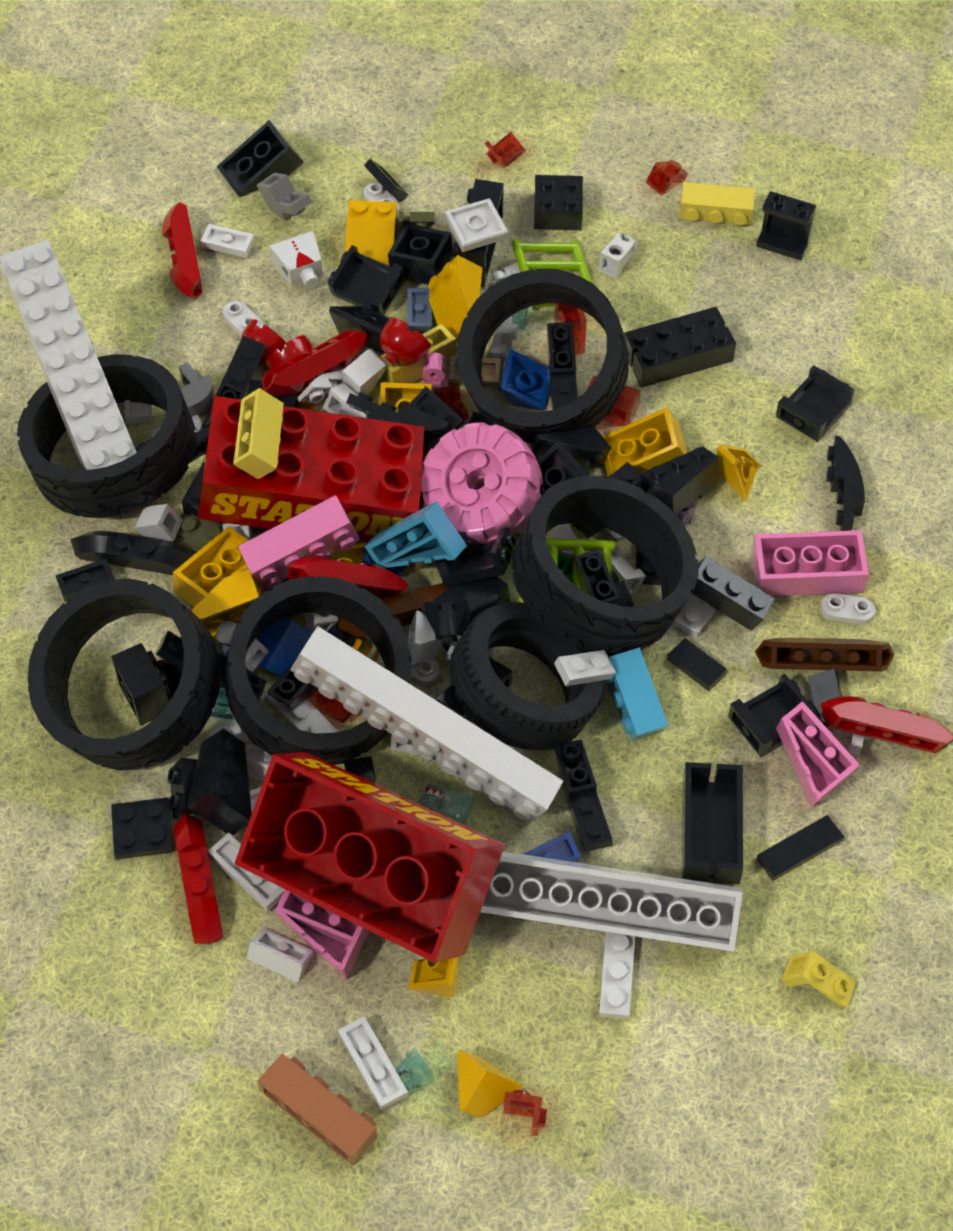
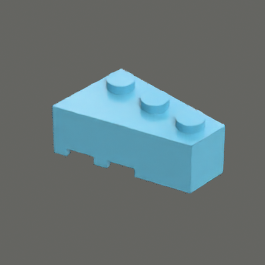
M436 501L377 532L364 547L377 565L388 568L410 565L412 562L424 561V563H431L433 560L438 559L455 560L467 545Z
M640 647L608 657L616 674L612 679L605 680L612 695L615 707L622 717V726L626 735H630L632 741L664 731L668 723Z

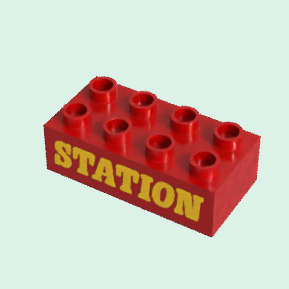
M214 396L198 519L272 529L336 495L360 539L358 542L368 543L377 532L419 511L424 427L283 406L277 468L273 472L257 479L233 465L242 399Z
M284 753L272 755L234 864L433 963L465 955L505 844L310 753Z

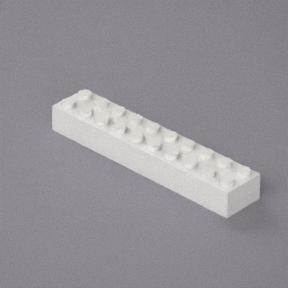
M49 239L0 256L1 272L83 470L108 467L137 453Z
M318 626L290 669L301 682L306 684L310 682L318 687L319 692L325 697L337 699L343 703V707L353 714H361L368 719L367 721L371 726L388 731L392 734V738L403 745L408 744L415 748L417 754L426 760L432 759L439 763L443 771L450 775H458L465 780V784L470 788L485 792L495 804L509 807L513 810V814L521 820L533 821L549 808L563 783V780Z
M503 851L481 912L734 952L743 891L740 887Z

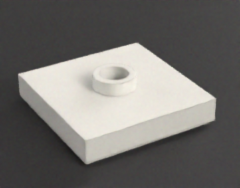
M490 198L444 212V218L462 252L509 238V232Z

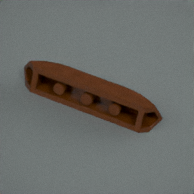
M443 583L381 600L394 613L402 627L412 623L416 611H420L419 609L424 607V603L432 601L451 586L445 587ZM341 618L338 629L350 636L368 637L354 624Z
M773 638L763 640L755 650L762 667L770 669H835L839 671L881 672L888 669L894 657L889 643L863 639Z

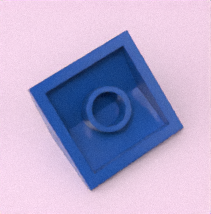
M510 349L507 354L498 391L513 406L543 411L550 389L549 367Z
M286 617L270 624L261 632L257 639L269 651L258 666L281 677L298 658L313 632Z

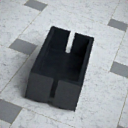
M475 179L473 189L469 188L467 203L472 204L490 198L499 216L503 219L504 183ZM457 242L453 244V257L459 255L482 267V287H485L496 242L462 252Z
M717 306L624 332L629 353V365L633 367V373L641 388L734 361L736 341L728 327H725V321Z
M685 762L682 792V879L708 882L709 877H714V883L740 884L743 872V765L717 764L714 782H709L711 763Z

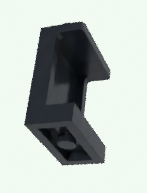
M770 191L763 204L764 218L756 247L802 261L809 246L817 205Z
M352 245L348 252L346 251L342 255L337 270L330 274L328 286L333 296L355 306H364L384 315L405 282L406 276L402 266L394 263L392 268L360 254L357 247Z
M813 365L809 370L808 378L789 398L783 396L779 400L775 417L818 442L852 405L855 390L847 383L830 375L827 371Z
M504 527L500 529L496 541L493 543L465 548L455 560L438 559L436 567L444 586L447 587L505 575L516 543L514 534H510L509 528Z
M786 674L780 676L777 685L751 700L743 703L739 698L732 702L728 717L757 754L763 757L783 745L776 727L780 720L803 701L816 717L818 713L813 702L807 701L802 695L798 684L794 680H790Z

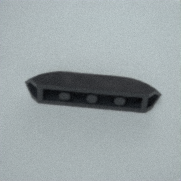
M91 531L71 539L74 554L81 560L96 562L107 558L109 565L173 575L177 568L197 553L188 547L174 542L112 531Z

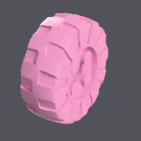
M484 422L466 424L465 427L458 430H451L440 438V442L434 449H430L423 462L424 468L420 494L424 500L423 507L437 501L467 545L476 546V544L493 543L496 541L500 529L504 527L509 528L510 534L517 535L523 529L536 502L542 496L540 493V485L543 484L542 473L532 450L518 435L497 424L490 426Z

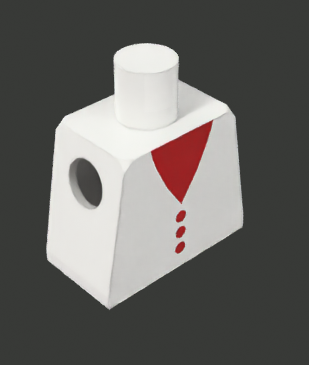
M313 231L269 245L273 265L290 285L293 286L303 282L308 289L318 285L319 280L317 277L323 275L321 256Z

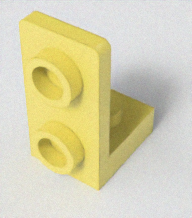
M813 950L791 955L781 980L790 987L808 983L841 1007L848 1006L856 985L855 980Z

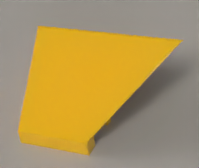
M720 444L716 453L719 456V475L747 502L757 469L762 465L746 449Z
M462 956L437 963L427 959L422 961L414 960L408 989L454 997Z
M463 1050L457 1052L459 1109L461 1112L478 1118L484 1117L524 1086L484 1059Z

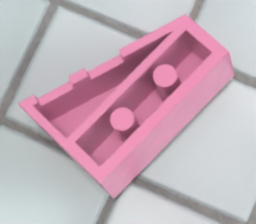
M803 701L786 714L776 727L812 808L849 779L860 766Z
M285 889L275 909L280 921L347 980L370 931Z

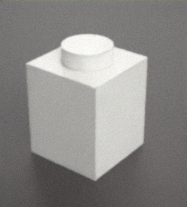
M168 504L144 507L135 529L143 537L174 541L183 519Z

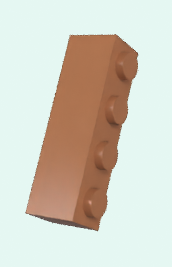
M282 1053L258 1080L260 1091L354 1166L377 1139L376 1123L363 1112L358 1114L353 1110L351 1102L341 1094L336 1096L329 1091L328 1084L317 1075L312 1077L305 1072V1066L295 1057L289 1059Z

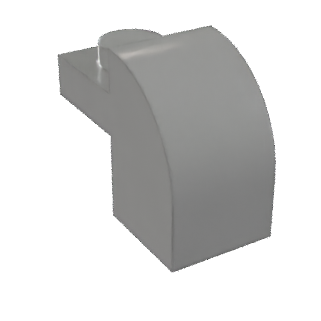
M273 173L257 185L269 209L282 220H287L292 215L302 213L305 207L312 203L308 194L295 192L288 175Z
M186 362L179 366L181 381L185 385L180 389L191 416L198 415L200 418L208 413L214 399L212 379L209 374L202 377L197 369L193 370L190 364Z

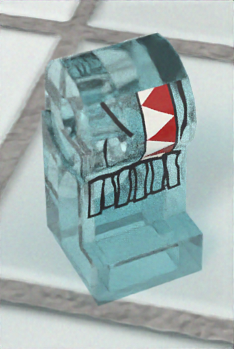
M426 784L418 804L466 826L474 808V794L464 791L462 794L435 784Z

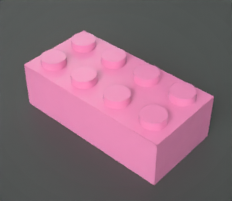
M335 495L241 544L238 548L251 574L260 586L266 590L273 589L272 587L283 583V580L289 578L288 566L297 559L312 555L325 556L330 559L332 554L340 550H349L360 539L347 513Z
M861 530L754 535L751 554L755 583L758 589L769 596L864 593L869 573Z

